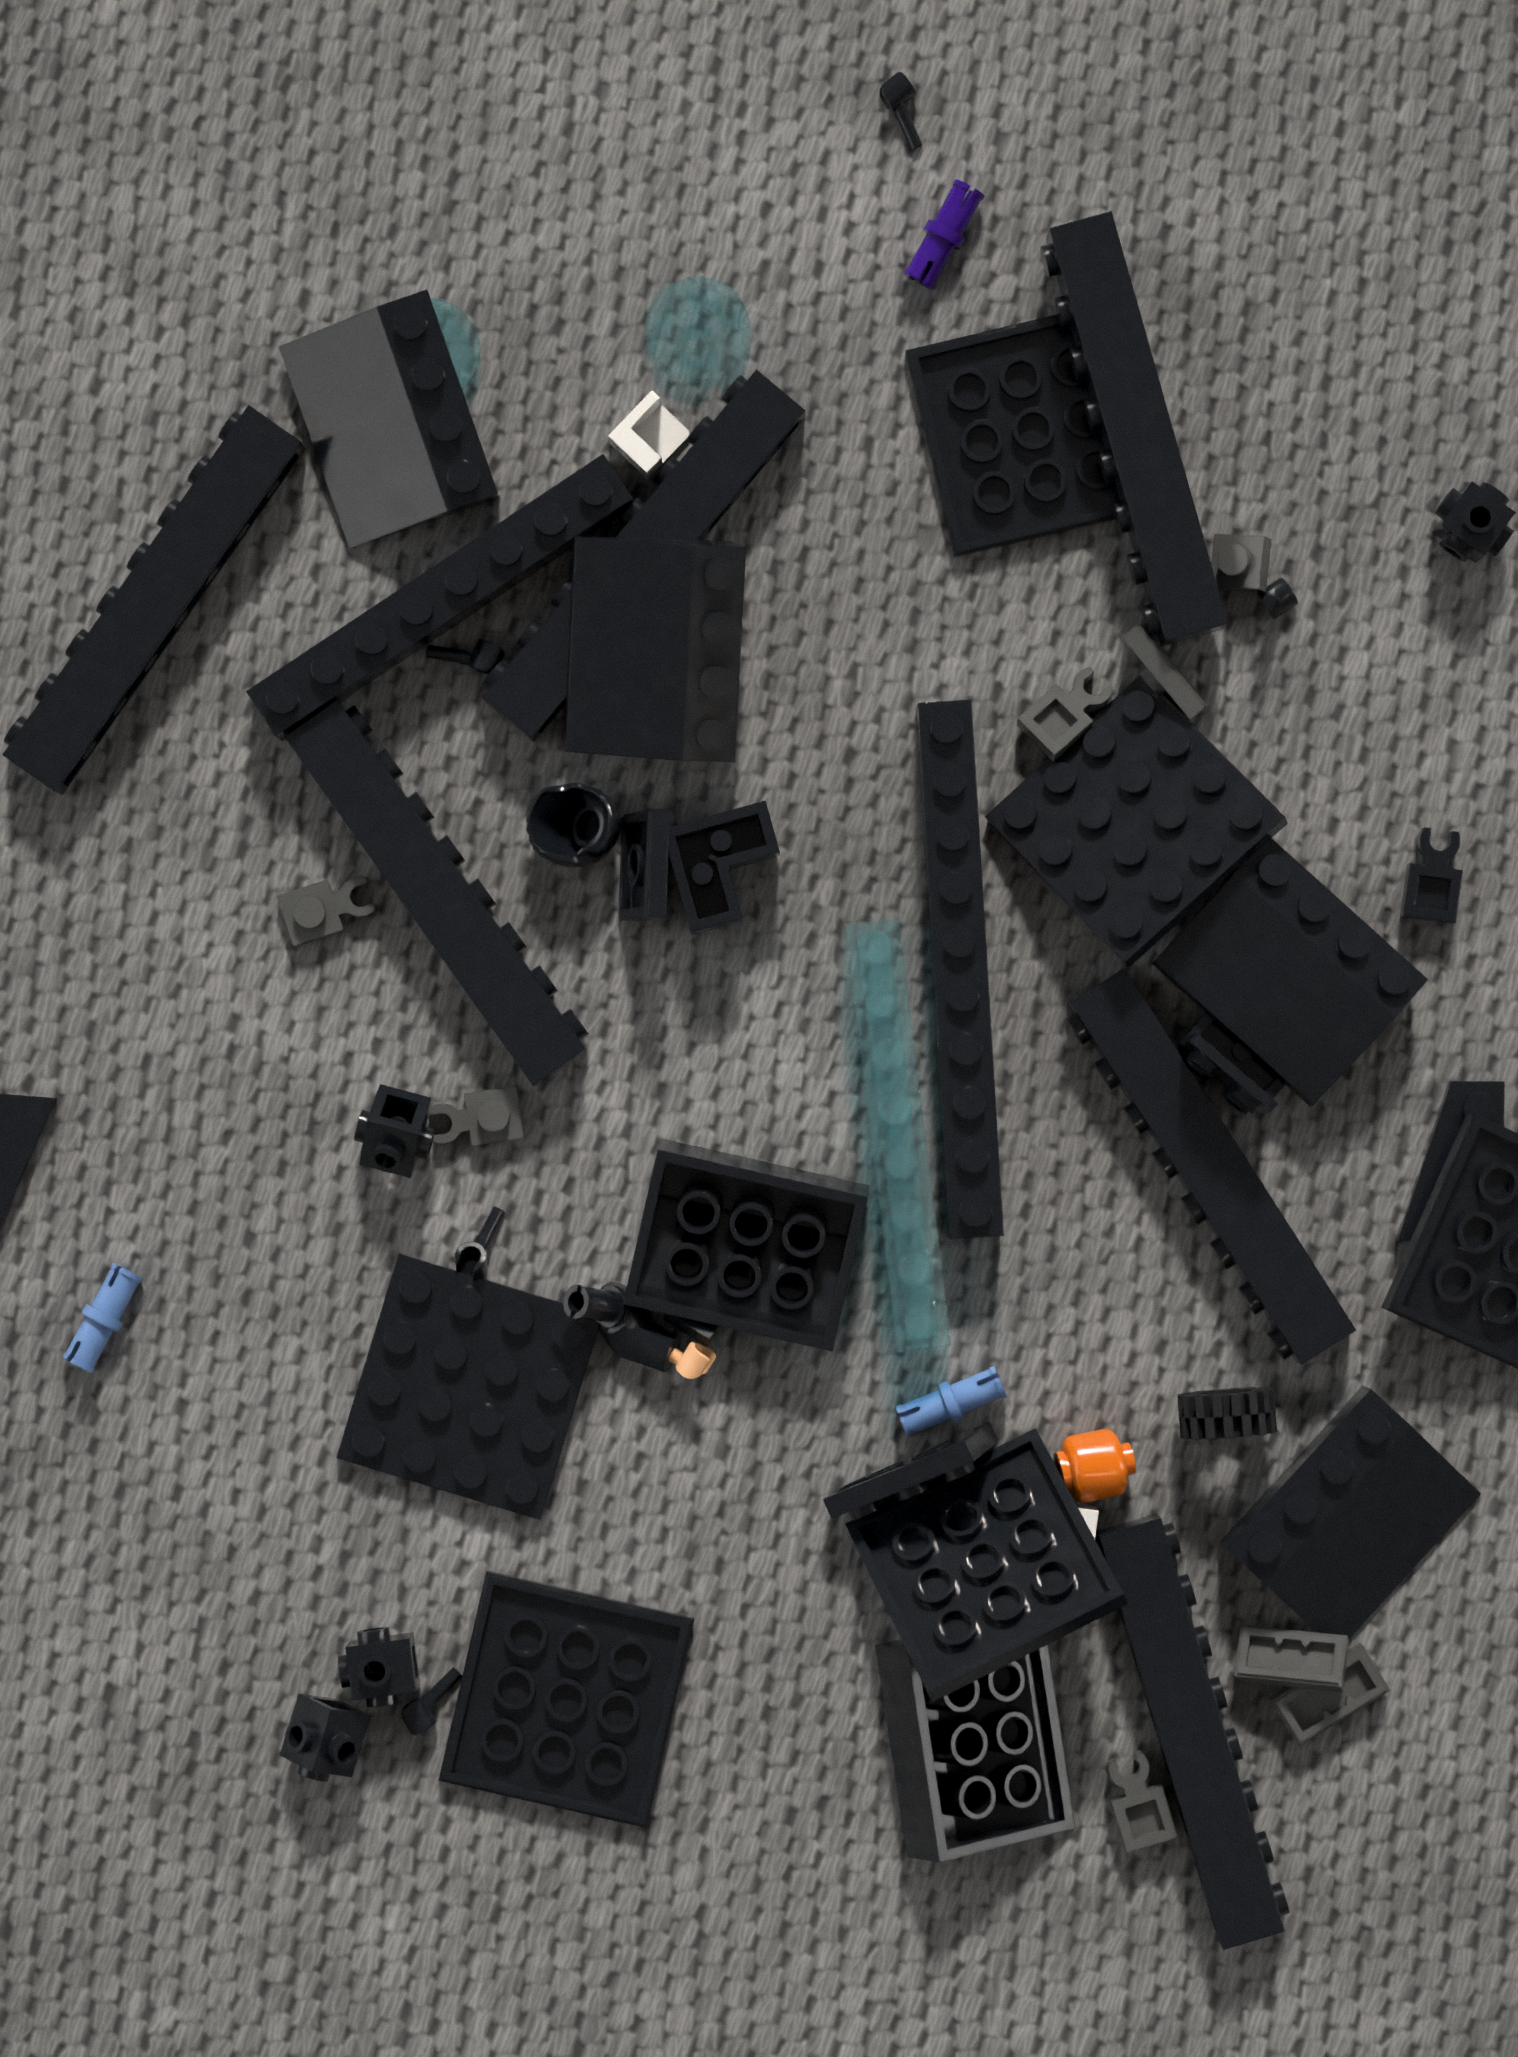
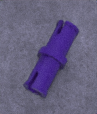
M957 179L954 180L953 187L934 221H927L923 228L927 234L909 267L903 273L913 281L915 279L919 280L928 264L919 284L930 290H933L936 286L935 283L953 250H960L965 239L961 236L980 201L985 197L977 189L969 190L970 185Z

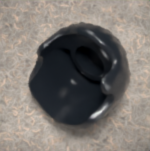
M567 783L542 789L533 798L528 810L529 814L526 817V831L529 834V842L533 850L548 861L565 867H587L596 864L613 849L621 830L619 812L610 797L605 795L600 789L581 783Z

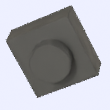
M1214 534L1211 565L1218 590L1266 592L1272 539L1266 536Z

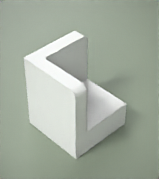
M651 391L608 435L609 443L648 480L687 440L690 434L689 430L661 405L660 397L654 391Z

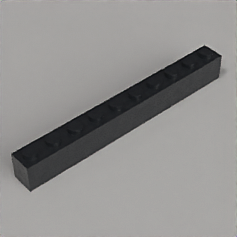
M972 699L920 702L916 706L947 1235L949 1239L1004 1236Z

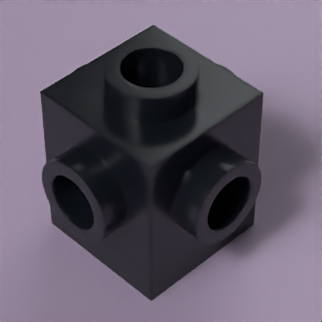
M1472 481L1461 492L1455 488L1449 491L1434 513L1441 520L1432 533L1442 539L1439 545L1451 556L1463 562L1470 559L1476 563L1487 552L1495 557L1501 551L1514 532L1507 524L1516 512L1506 506L1509 499L1500 490L1485 482L1478 486ZM1472 510L1487 520L1485 527H1475L1471 523L1470 512Z
M380 1084L371 1110H362L357 1123L354 1141L363 1143L359 1165L411 1178L417 1158L427 1160L431 1150L435 1129L426 1127L432 1098Z
M389 1627L357 1631L358 1640H352L346 1645V1655L338 1656V1669L342 1688L351 1687L352 1701L366 1699L367 1707L396 1704L399 1702V1694L417 1692L421 1685L414 1632L390 1635ZM378 1661L382 1663L385 1667V1673L374 1672L370 1662Z
M298 1693L290 1723L285 1733L280 1756L298 1764L297 1773L313 1780L328 1782L330 1774L352 1777L371 1715L343 1701Z

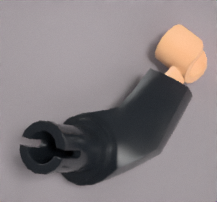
M609 1282L602 1286L601 1289L573 1285L566 1291L563 1299L566 1315L577 1320L587 1319L596 1321L600 1325L599 1331L609 1347L621 1358L662 1372L668 1371L673 1364H676V1370L687 1379H695L707 1373L716 1359V1353L711 1348L697 1341H691L685 1352L679 1350L681 1339L656 1323L649 1310L623 1304L627 1288L623 1284Z

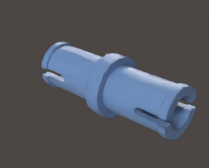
M112 1263L111 1269L92 1305L86 1303L81 1313L85 1315V1318L66 1353L64 1352L62 1356L63 1359L90 1373H93L94 1366L113 1331H120L124 1323L120 1318L138 1284L143 1280L142 1277L115 1263Z
M993 1365L985 1371L956 1383L950 1384L949 1380L939 1383V1390L903 1405L899 1404L896 1406L898 1415L901 1416L900 1420L908 1438H911L914 1434L950 1419L954 1423L960 1422L965 1419L963 1414L1001 1398H1007V1394Z

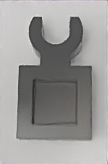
M1091 667L1081 670L1076 675L1071 692L1066 694L1056 684L1017 720V726L1053 762L1093 725V720L1086 713L1104 709L1112 699L1113 689L1110 686L1106 687L1098 695H1090L1084 690V686L1091 681L1094 675V670Z
M357 876L349 879L342 886L341 891L336 893L332 892L329 880H324L278 895L277 899L293 947L345 931L341 919L342 915L349 913L355 917H367L377 911L375 903L358 907L352 901L353 891L358 887L369 884L367 877Z
M517 1086L464 1093L466 1109L457 1110L449 1104H436L429 1109V1115L444 1113L452 1121V1127L449 1132L434 1135V1143L447 1144L453 1142L459 1137L461 1132L466 1131L470 1132L471 1146L525 1138Z
M1141 1750L1134 1752L1138 1768L1130 1776L1122 1775L1119 1772L1114 1758L1109 1759L1107 1762V1769L1111 1779L1117 1786L1123 1788L1124 1791L1123 1795L1110 1798L1127 1853L1178 1838L1162 1784L1158 1783L1146 1787L1145 1781L1149 1776L1150 1767L1147 1758Z

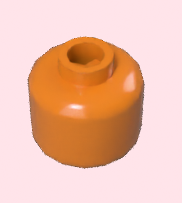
M1100 1429L1068 1436L1062 1442L1061 1451L1054 1452L1053 1456L1054 1464L1073 1499L1078 1503H1087L1122 1495L1126 1491L1128 1475L1136 1473L1135 1458L1130 1443L1121 1444L1119 1438L1110 1429Z

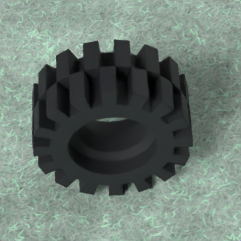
M1230 1388L1187 1392L1177 1395L1180 1436L1182 1439H1230L1234 1437H1252V1435L1261 1436L1277 1432L1274 1388Z

